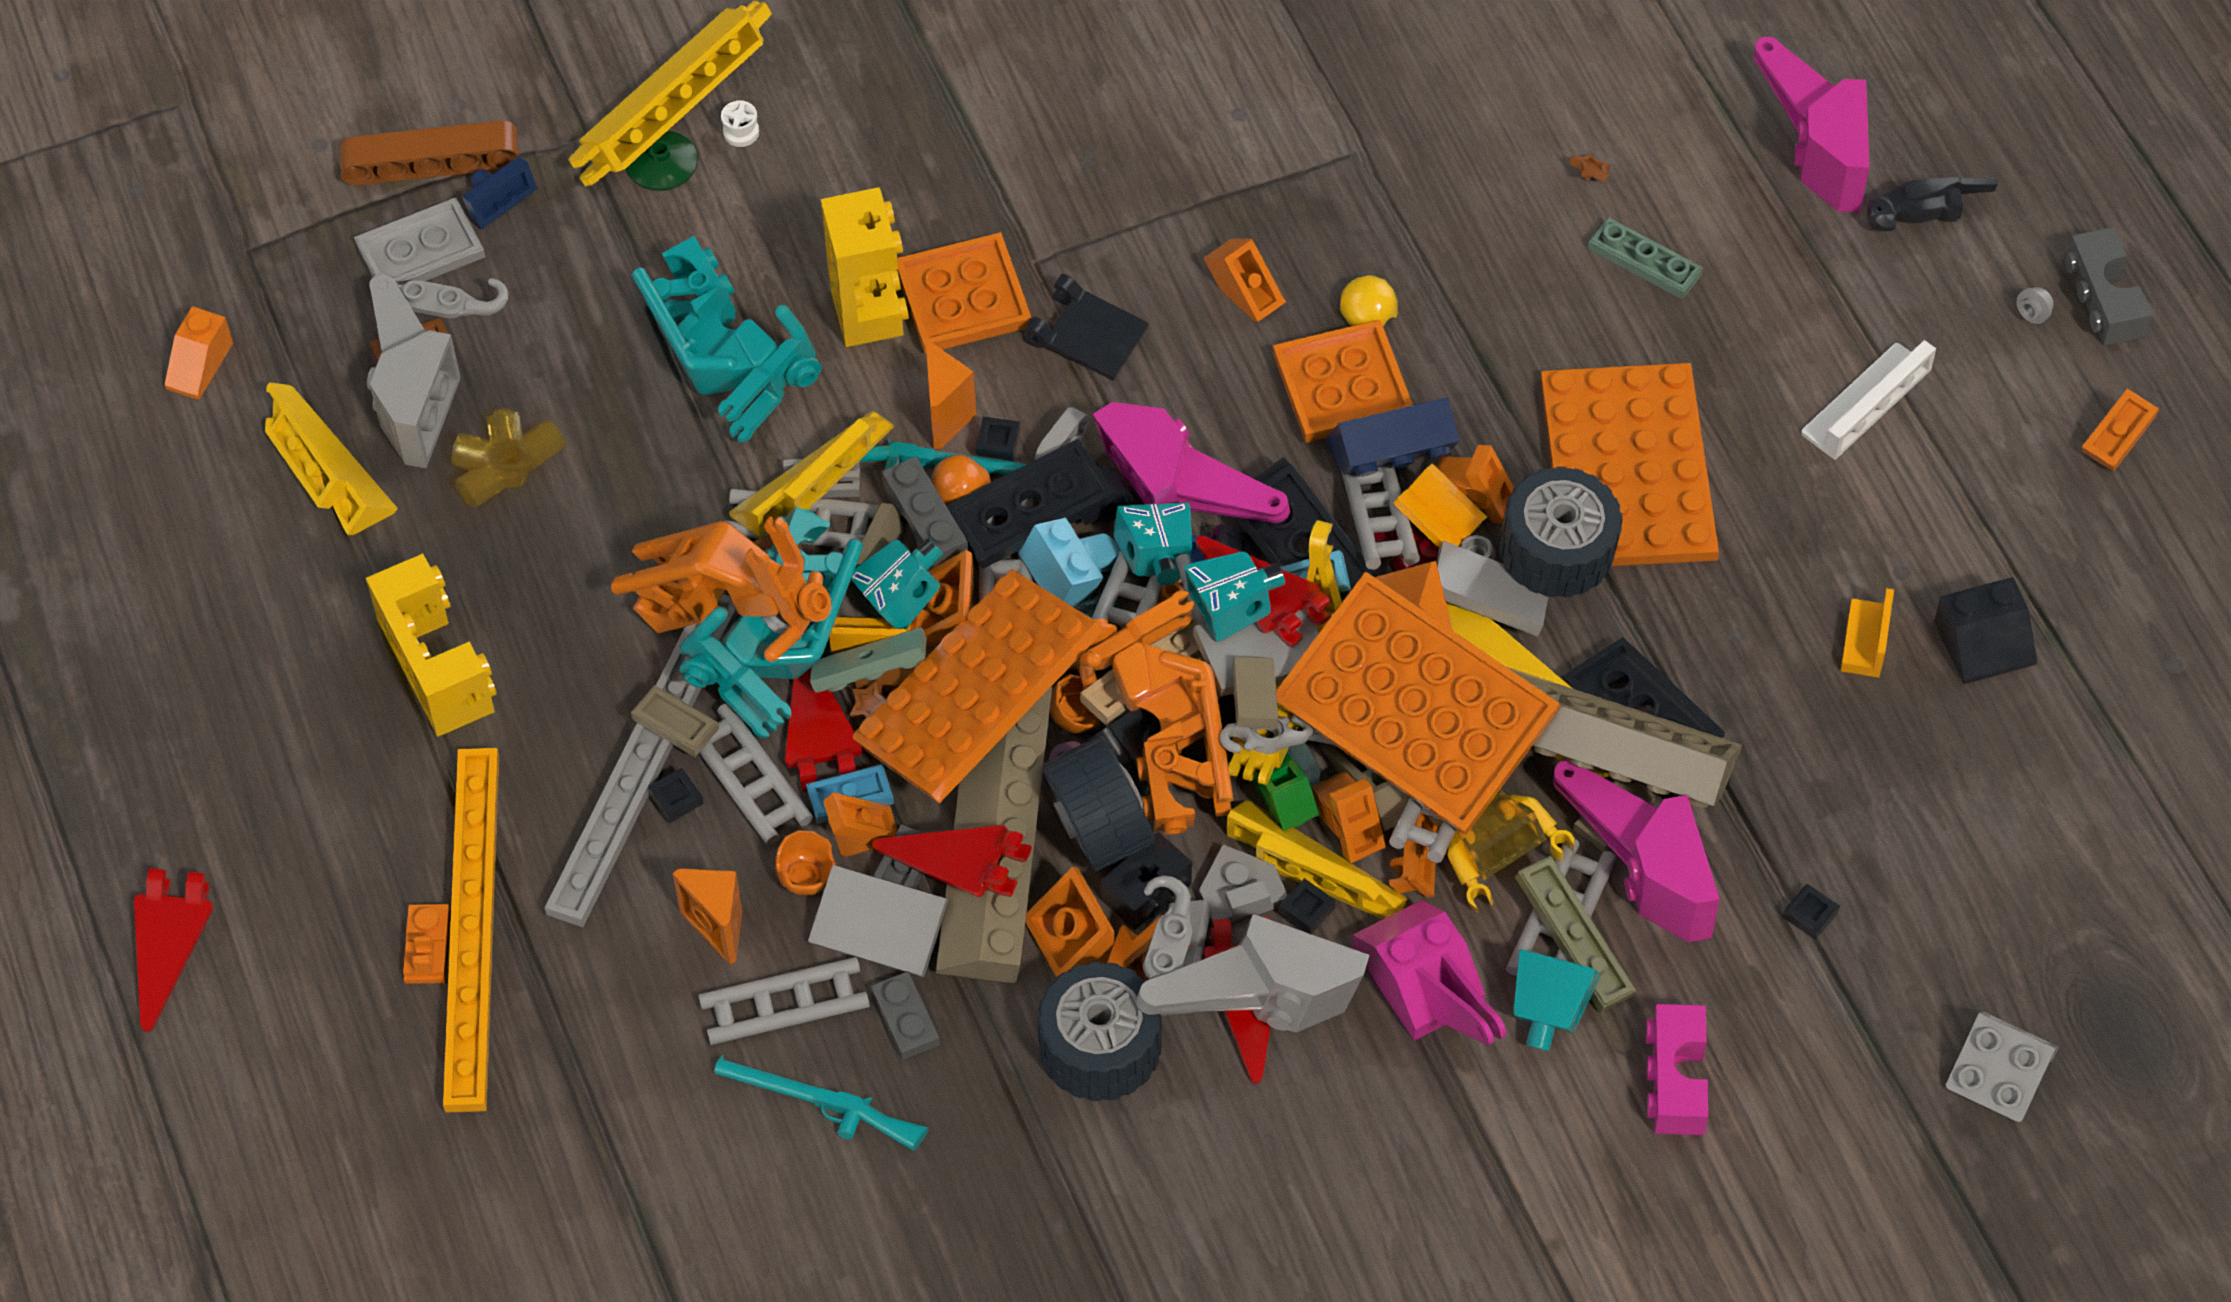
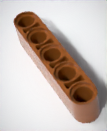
M491 121L349 137L339 144L341 179L350 185H369L475 173L479 169L487 171L500 170L519 156L517 128L508 121Z

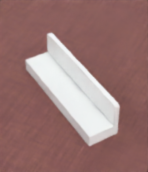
M1924 340L1911 352L1900 343H1895L1802 429V436L1836 460L1931 371L1936 348Z

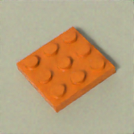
M1001 232L897 258L899 280L925 354H927L926 344L934 343L943 350L1026 329L1032 319Z
M1381 320L1273 345L1272 354L1305 443L1327 438L1338 423L1413 406Z

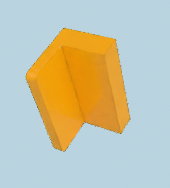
M1433 464L1428 466L1414 483L1393 502L1439 549L1443 541L1460 546L1487 518Z
M1886 588L1883 603L1851 599L1841 672L1880 677L1886 652L1894 589Z
M836 617L829 636L831 654L834 655L911 631L912 623L907 629H895L885 618Z

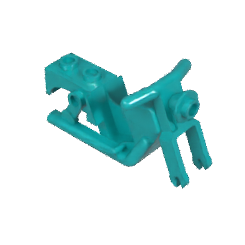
M692 236L662 253L675 280L658 278L652 282L644 268L636 269L632 273V278L695 389L702 395H713L734 390L726 400L721 402L718 411L721 417L728 413L726 416L728 422L735 421L730 427V435L734 438L739 434L737 440L739 443H743L752 437L755 430L781 403L784 394L783 388L788 383L794 387H807L813 384L821 372V363L816 359V351L805 328L786 305H779L775 310V314L792 337L784 341L779 347L752 319L744 320L736 330L727 328L736 318L734 315L736 309L729 297L735 291L725 273L719 276L716 274L714 269L720 265L710 247L702 250L697 239ZM690 294L699 296L693 300H668L665 303L663 301L670 296ZM682 317H685V319L677 326L676 321H678ZM765 387V390L763 391V393L754 401V403H753V404L745 411V413L741 416V414H742V412L744 411V409L753 401V399H754V398L762 391V389Z
M797 506L785 518L780 516V518L787 522L797 546L803 542L813 544L830 526V522L819 518L809 510H804ZM850 539L846 543L842 554L831 552L828 555H806L805 552L800 550L804 558V571L802 575L806 583L809 574L813 571H818L823 575V587L829 593L831 610L825 620L819 622L810 621L802 637L779 659L769 662L764 658L765 649L781 634L770 629L765 623L763 616L745 617L741 615L721 642L711 637L710 635L728 617V612L725 608L717 607L679 646V651L683 656H691V658L682 662L679 668L684 676V680L688 684L699 688H704L706 685H713L717 682L720 685L718 690L721 698L751 727L754 734L762 739L770 737L767 730L762 727V724L766 725L767 729L774 733L777 725L785 723L781 715H778L776 711H780L784 717L789 719L791 717V709L759 677L775 679L799 678L820 659L863 544L858 540ZM773 543L771 549H766L765 553L776 563L783 564V560Z

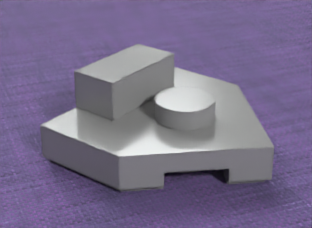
M1222 845L1199 889L1200 899L1206 900L1211 906L1209 920L1212 927L1213 919H1230L1231 924L1250 918L1253 914L1259 915L1277 909L1280 903L1288 896L1274 864L1226 845Z

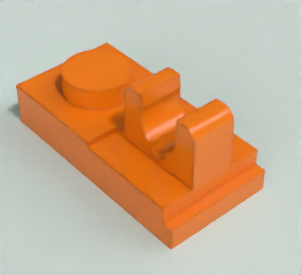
M2127 388L2083 444L2082 452L2114 472L2156 418L2159 408Z
M1420 813L1414 825L1437 833V826L1426 815ZM1407 840L1403 847L1404 856L1392 859L1390 862L1391 868L1397 873L1403 874L1397 879L1389 880V885L1398 893L1416 890L1426 898L1434 897L1436 863L1430 861L1427 857L1430 848Z
M449 904L408 906L403 970L405 984L445 983L451 917Z

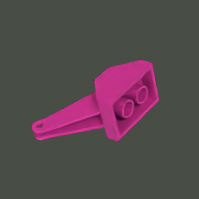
M1762 37L1758 39L1753 55L1754 62L1765 76L1798 132V144H1795L1794 166H1800L1801 182L1838 212H1861L1870 168L1866 80L1843 79L1834 86L1775 38Z
M1111 402L1093 414L1104 451L1144 505L1189 502L1190 511L1271 523L1282 522L1289 516L1290 507L1288 499L1282 491L1267 486L1193 449L1187 440L1190 434L1183 422L1178 417L1173 420L1164 408Z
M1564 760L1558 763L1553 777L1555 789L1570 802L1628 867L1629 877L1624 879L1625 891L1629 901L1635 900L1638 914L1687 942L1712 938L1720 898L1688 795L1664 799L1657 808L1592 771L1572 764L1571 760Z
M1421 900L1353 934V949L1369 955L1366 969L1414 1041L1444 1025L1470 1036L1486 1046L1494 1043V1037L1498 1039L1506 1037L1507 1032L1502 1019L1485 1002V992L1468 946L1445 911Z

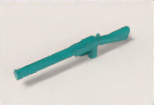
M888 439L889 445L874 446L860 462L887 461L886 470L916 457L923 468H933V465L936 466L951 456L963 454L937 451L935 449L917 447L916 444L892 442ZM965 455L980 464L989 474L1005 476L1027 465Z
M723 1055L718 1059L714 1073L716 1075L814 1103L815 1107L822 1109V1114L827 1120L840 1123L837 1134L846 1140L853 1139L860 1120L912 1151L918 1148L929 1131V1127L884 1115L869 1106L872 1101L871 1097L862 1099L842 1091L837 1093L724 1060ZM824 1109L842 1114L844 1117L843 1119L829 1116L824 1112Z

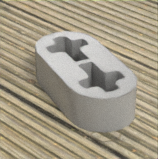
M1069 407L1040 443L1035 460L1076 439L1081 440L1089 425V415L1074 407Z

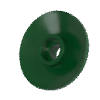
M667 131L626 168L630 179L642 188L653 191L671 190L683 185L693 176L698 164L697 152L693 143L688 138L679 133Z

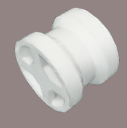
M734 101L723 108L721 112L723 136L730 145L745 147L751 145L758 138V116L755 107L751 103Z

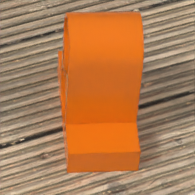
M1478 445L1472 458L1442 457L1439 459L1436 468L1480 510H1484L1491 523L1502 524L1509 496L1512 495L1514 486L1491 445Z
M1343 771L1311 786L1319 812L1318 816L1340 839L1343 856L1350 864L1386 848L1373 788L1365 778L1355 781L1346 771Z

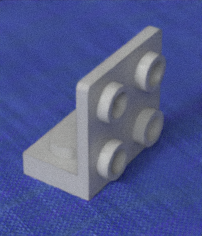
M1980 1012L1949 1076L1946 1088L2012 1120L2021 1122L2048 1064L2053 1061L2059 1046L1986 1012Z

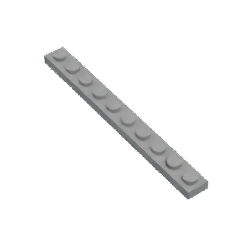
M724 594L719 599L718 605L727 610L728 617L710 635L719 642L725 637L739 614L731 596ZM699 623L684 628L656 686L693 707L701 688L692 686L684 680V676L679 668L681 663L691 658V656H683L679 651V646ZM639 723L636 724L545 906L547 916L584 927L649 796L648 786L655 783L674 744Z

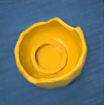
M1367 275L1352 280L1344 288L1341 294L1340 311L1349 325L1355 326L1381 320L1384 326L1390 318L1395 319L1397 317L1398 300L1395 291L1386 280L1374 275Z

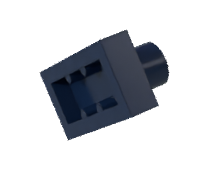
M518 156L495 174H491L485 169L477 170L471 178V185L474 189L462 198L472 223L478 228L483 229L537 190V186L528 162Z

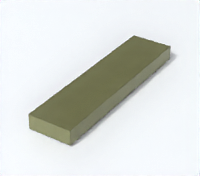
M1552 856L1519 871L1515 879L1566 960L1594 968L1601 973L1591 996V1000L1599 1013L1632 997L1636 992L1635 987Z

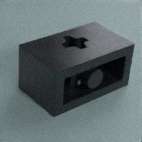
M1160 832L1154 834L1155 841L1153 844L1131 854L1100 881L1101 900L1134 930L1145 921L1147 923L1153 921L1161 913L1163 905L1175 897L1174 892L1166 887H1158L1154 889L1151 895H1146L1144 889L1148 882L1155 877L1171 876L1182 881L1188 889L1192 883V861Z

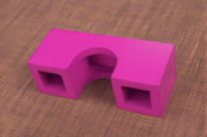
M1656 1004L1654 1019L1646 1020V1044H1653V1056H1647L1646 1080L1654 1081V1093H1648L1647 1118H1654L1655 1134L1705 1135L1708 1121V1080L1687 1078L1675 1066L1684 1061H1703L1707 1043L1706 1006Z

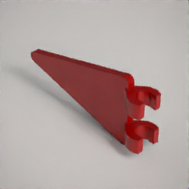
M1205 536L1196 538V546L1206 560L1241 552ZM1250 556L1257 570L1271 565ZM1281 569L1285 585L1268 591L1271 611L1268 616L1255 622V624L1263 633H1268L1274 629L1278 637L1288 647L1292 648L1303 640V635L1296 631L1302 625V621L1295 613L1303 609L1314 624L1321 626L1331 618V613L1324 609L1331 603L1330 599L1320 592L1318 584Z
M812 667L799 678L793 679L790 707L791 717L789 718L785 762L788 768L798 767L803 792L807 791L806 784L817 782L814 764L837 760L839 774L843 775L856 770L853 757L859 756L863 752L862 746L852 739L855 732L833 693L828 690L815 693L810 682Z
M1005 825L878 838L872 844L878 853L975 897L983 896L986 889L1002 896L1011 897L1018 882L1016 879L1006 878L1009 870L1006 867L997 866L1001 855H1004L1015 861L1027 862L1032 850L1030 844L1021 843L1024 837L1021 833L1009 831Z
M149 868L146 894H138L134 898L140 1026L146 1033L154 1029L213 912L214 907L211 901L207 900L210 883L205 882V873H188L186 897L181 898L168 896L171 880L170 878H165L167 873L165 869Z
M1213 919V928H1210L1211 946L1204 949V959L1238 946L1231 945L1230 919ZM1252 1010L1224 1011L1249 1079L1252 1083L1258 1084L1263 1078L1271 1026L1264 1021L1258 1020Z

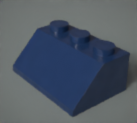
M1448 397L1338 423L1326 438L1327 446L1343 474L1355 472L1356 477L1374 474L1378 472V466L1392 464L1393 469L1409 466L1415 463L1414 458L1428 455L1429 460L1446 457L1451 454L1450 449H1453L1460 441Z

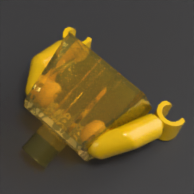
M1499 790L1467 835L1456 829L1448 846L1447 855L1461 885L1466 884L1468 888L1466 896L1470 908L1474 912L1478 913V909L1473 901L1477 895L1487 896L1490 905H1493L1490 890L1487 886L1479 884L1477 878L1480 876L1484 881L1546 841L1545 834L1551 840L1550 854L1556 860L1562 861L1564 857L1563 851L1556 844L1565 843L1574 851L1575 843L1572 833L1566 830H1557L1555 827L1557 822L1537 799L1529 796L1508 795Z

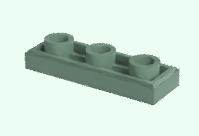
M1610 217L1605 220L1589 240L1588 249L1682 300L1702 276L1703 267Z
M921 627L821 658L812 666L811 685L815 693L825 690L834 692L843 689L848 683L863 678L865 680L877 679L886 671L892 669L915 667L925 659L926 635Z

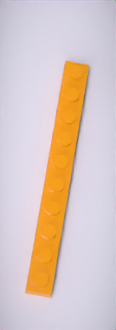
M498 748L458 749L443 1095L445 1113L487 1111L499 779Z

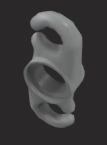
M1294 715L1291 721L1293 724L1303 728V731L1289 728L1290 720L1286 717L1278 718L1276 729L1237 727L1235 722L1228 724L1221 731L1220 743L1226 750L1237 754L1241 751V746L1230 740V737H1238L1245 741L1243 749L1247 751L1254 749L1260 753L1272 754L1283 748L1304 744L1313 735V728ZM1261 729L1273 732L1276 737L1266 738L1259 735L1257 731Z

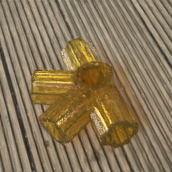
M508 408L495 410L491 416L486 417L490 440L466 433L459 434L454 443L451 462L454 466L470 470L455 480L456 489L462 499L470 507L477 508L505 488L521 487L527 482L530 471L566 448L564 437L551 420L543 421L523 435L519 413L510 411Z

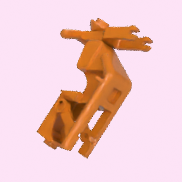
M769 516L764 524V528L776 546L783 564H778L770 559L764 551L733 525L725 521H719L637 543L632 552L641 561L654 559L660 565L636 571L634 575L628 573L617 576L611 584L612 592L615 595L635 591L640 596L633 609L657 633L700 624L715 608L719 607L718 601L725 589L729 592L737 612L742 616H776L780 611L783 619L790 626L765 649L764 658L769 662L776 661L802 637L810 621L819 622L825 620L831 610L829 593L823 587V575L818 571H813L809 574L806 583L802 575L804 571V558L789 530L787 522L780 517L774 521Z
M1187 591L1174 593L1169 599L1133 618L1126 624L1125 628L1118 632L1115 625L1108 624V620L1094 619L1104 632L1089 646L1090 650L1085 651L1079 657V675L1084 690L1097 681L1095 670L1106 669L1113 665V674L1126 707L1130 711H1136L1140 708L1147 710L1155 715L1161 724V731L1148 738L1144 743L1143 757L1136 758L1139 782H1147L1148 795L1142 796L1143 811L1147 820L1152 819L1154 832L1163 831L1166 835L1186 832L1188 827L1194 826L1195 819L1194 809L1183 807L1175 801L1168 790L1169 785L1174 784L1195 791L1203 798L1213 797L1216 816L1228 815L1231 811L1230 802L1233 801L1226 749L1220 743V733L1223 729L1212 667L1202 660L1151 646L1191 624L1193 614H1187L1193 610L1194 601L1187 602L1185 605L1179 604V601H1183L1189 596ZM1187 615L1183 619L1178 618L1180 616ZM1201 738L1204 739L1207 762L1200 763L1178 755L1183 748Z

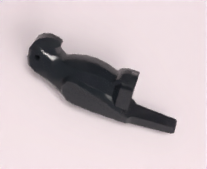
M1947 177L1909 181L1872 199L1867 208L1868 222L1874 229L1884 232L1895 230L1896 223L1894 221L1896 219L1909 223L1929 222L1937 218H1941L1946 222H1957L1962 214L1963 202L1961 194L1995 192L1998 180Z

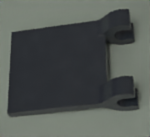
M1061 274L1054 285L1056 291L1053 294V299L1061 304L1068 305L1053 329L1040 318L1033 317L1026 327L1028 333L1024 341L1036 348H1049L1114 381L1147 330L1149 323L1085 291L1073 278L1066 274Z

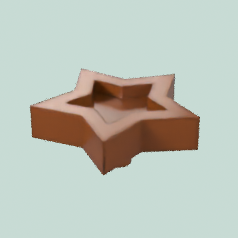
M1589 153L1585 157L1572 155L1569 164L1580 170L1581 176H1584V179L1587 181L1594 177L1606 182L1611 164L1599 161Z
M876 680L867 689H852L856 703L849 716L853 719L868 718L880 705L887 702V699L883 697L882 683L879 680Z

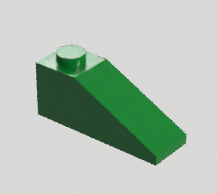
M1270 731L1269 737L1266 736V738H1273L1274 734ZM1288 752L1281 767L1274 768L1267 785L1258 783L1260 770L1257 769L1252 783L1269 813L1283 831L1300 826L1307 820L1319 815L1308 778Z

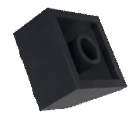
M2014 577L1940 596L1934 622L1963 684L2037 664L2029 609Z

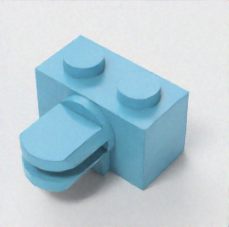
M1062 518L1034 525L1018 554L1039 586L1072 607L1078 608L1088 604L1103 579L1101 573L1110 571L1116 561L1119 547L1113 538L1104 533L1079 539L1068 520Z

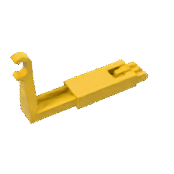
M1317 520L1309 540L1310 565L1306 580L1318 584L1320 592L1330 599L1331 604L1324 609L1331 613L1332 617L1342 603L1330 560L1333 546L1327 544L1333 524ZM1324 623V624L1321 625V626H1317V625L1315 624V626H1316V628H1317V630H1318L1319 633H1320V631L1323 629V627L1326 625V623ZM1281 683L1276 684V690H1277V688L1280 686ZM1277 705L1278 718H1288L1290 720L1288 727L1297 731L1298 725L1293 724L1291 721L1293 715ZM1261 729L1257 731L1263 737H1269L1270 735L1268 730ZM1233 737L1232 741L1241 746V751L1237 754L1233 753L1229 764L1230 776L1237 777L1243 765L1245 766L1243 779L1252 781L1258 769L1260 770L1258 783L1267 785L1274 768L1281 767L1289 747L1280 749L1272 754L1260 753L1254 749L1247 751L1243 749L1245 741L1238 737Z

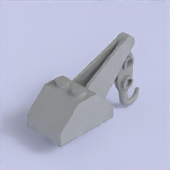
M379 274L371 279L369 287L382 353L376 368L372 367L369 371L367 388L372 392L373 410L377 412L380 427L405 465L427 468L461 378L451 334L430 330L426 332L414 312L449 319L466 315L489 316L504 308L508 301L509 292L506 285L500 280L493 278L488 280V284L498 290V296L492 301L485 302L476 300L457 287L421 280H412L404 285H398L395 279L388 274Z
M1171 876L1155 877L1148 882L1144 889L1146 895H1151L1154 889L1158 887H1166L1174 892L1176 899L1174 906L1159 919L1143 964L1144 972L1149 980L1142 984L1136 998V1004L1143 1013L1155 1015L1177 1012L1252 1010L1258 1020L1268 1023L1272 1028L1297 1033L1345 1012L1364 975L1369 958L1368 954L1253 914L1237 947L1182 967L1192 937L1189 914L1191 895L1182 881Z

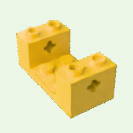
M880 187L820 199L830 290L845 347L903 336V320L909 319L905 298H898L896 291L901 290L897 272V254L903 253L899 230L892 231L890 224L895 223L891 201L884 202Z
M421 554L367 577L366 582L377 621L437 737L494 713L492 697L497 695V692L489 676L492 675L491 668L483 653L476 655L469 641L431 658L425 643H419L417 640L418 637L449 624L445 609L451 607L443 588L446 585L438 566L430 567L424 554Z

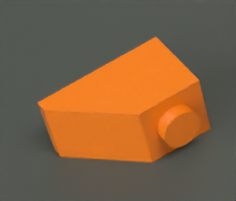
M1230 239L1203 258L1219 289L1254 322H1259L1286 303L1253 239Z
M193 306L191 307L174 337L164 384L166 390L200 400L233 345L226 317Z

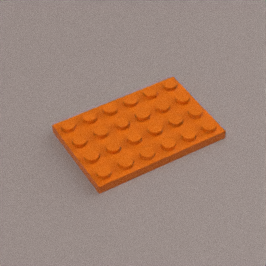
M1691 363L1541 371L1540 382L1551 468H1557V466L1570 469L1576 468L1583 470L1589 475L1596 476L1600 479L1599 481L1612 490V494L1620 504L1619 509L1623 519L1622 530L1612 566L1717 561L1719 548Z
M1011 569L996 583L995 587L979 604L969 611L968 620L961 621L952 632L948 633L929 656L916 666L915 670L904 682L889 694L887 702L880 705L870 717L862 722L852 739L860 744L864 751L940 804L1104 630L1092 618Z
M1367 572L1359 579L1276 690L1278 706L1311 726L1314 731L1464 835L1468 834L1561 708L1560 703Z

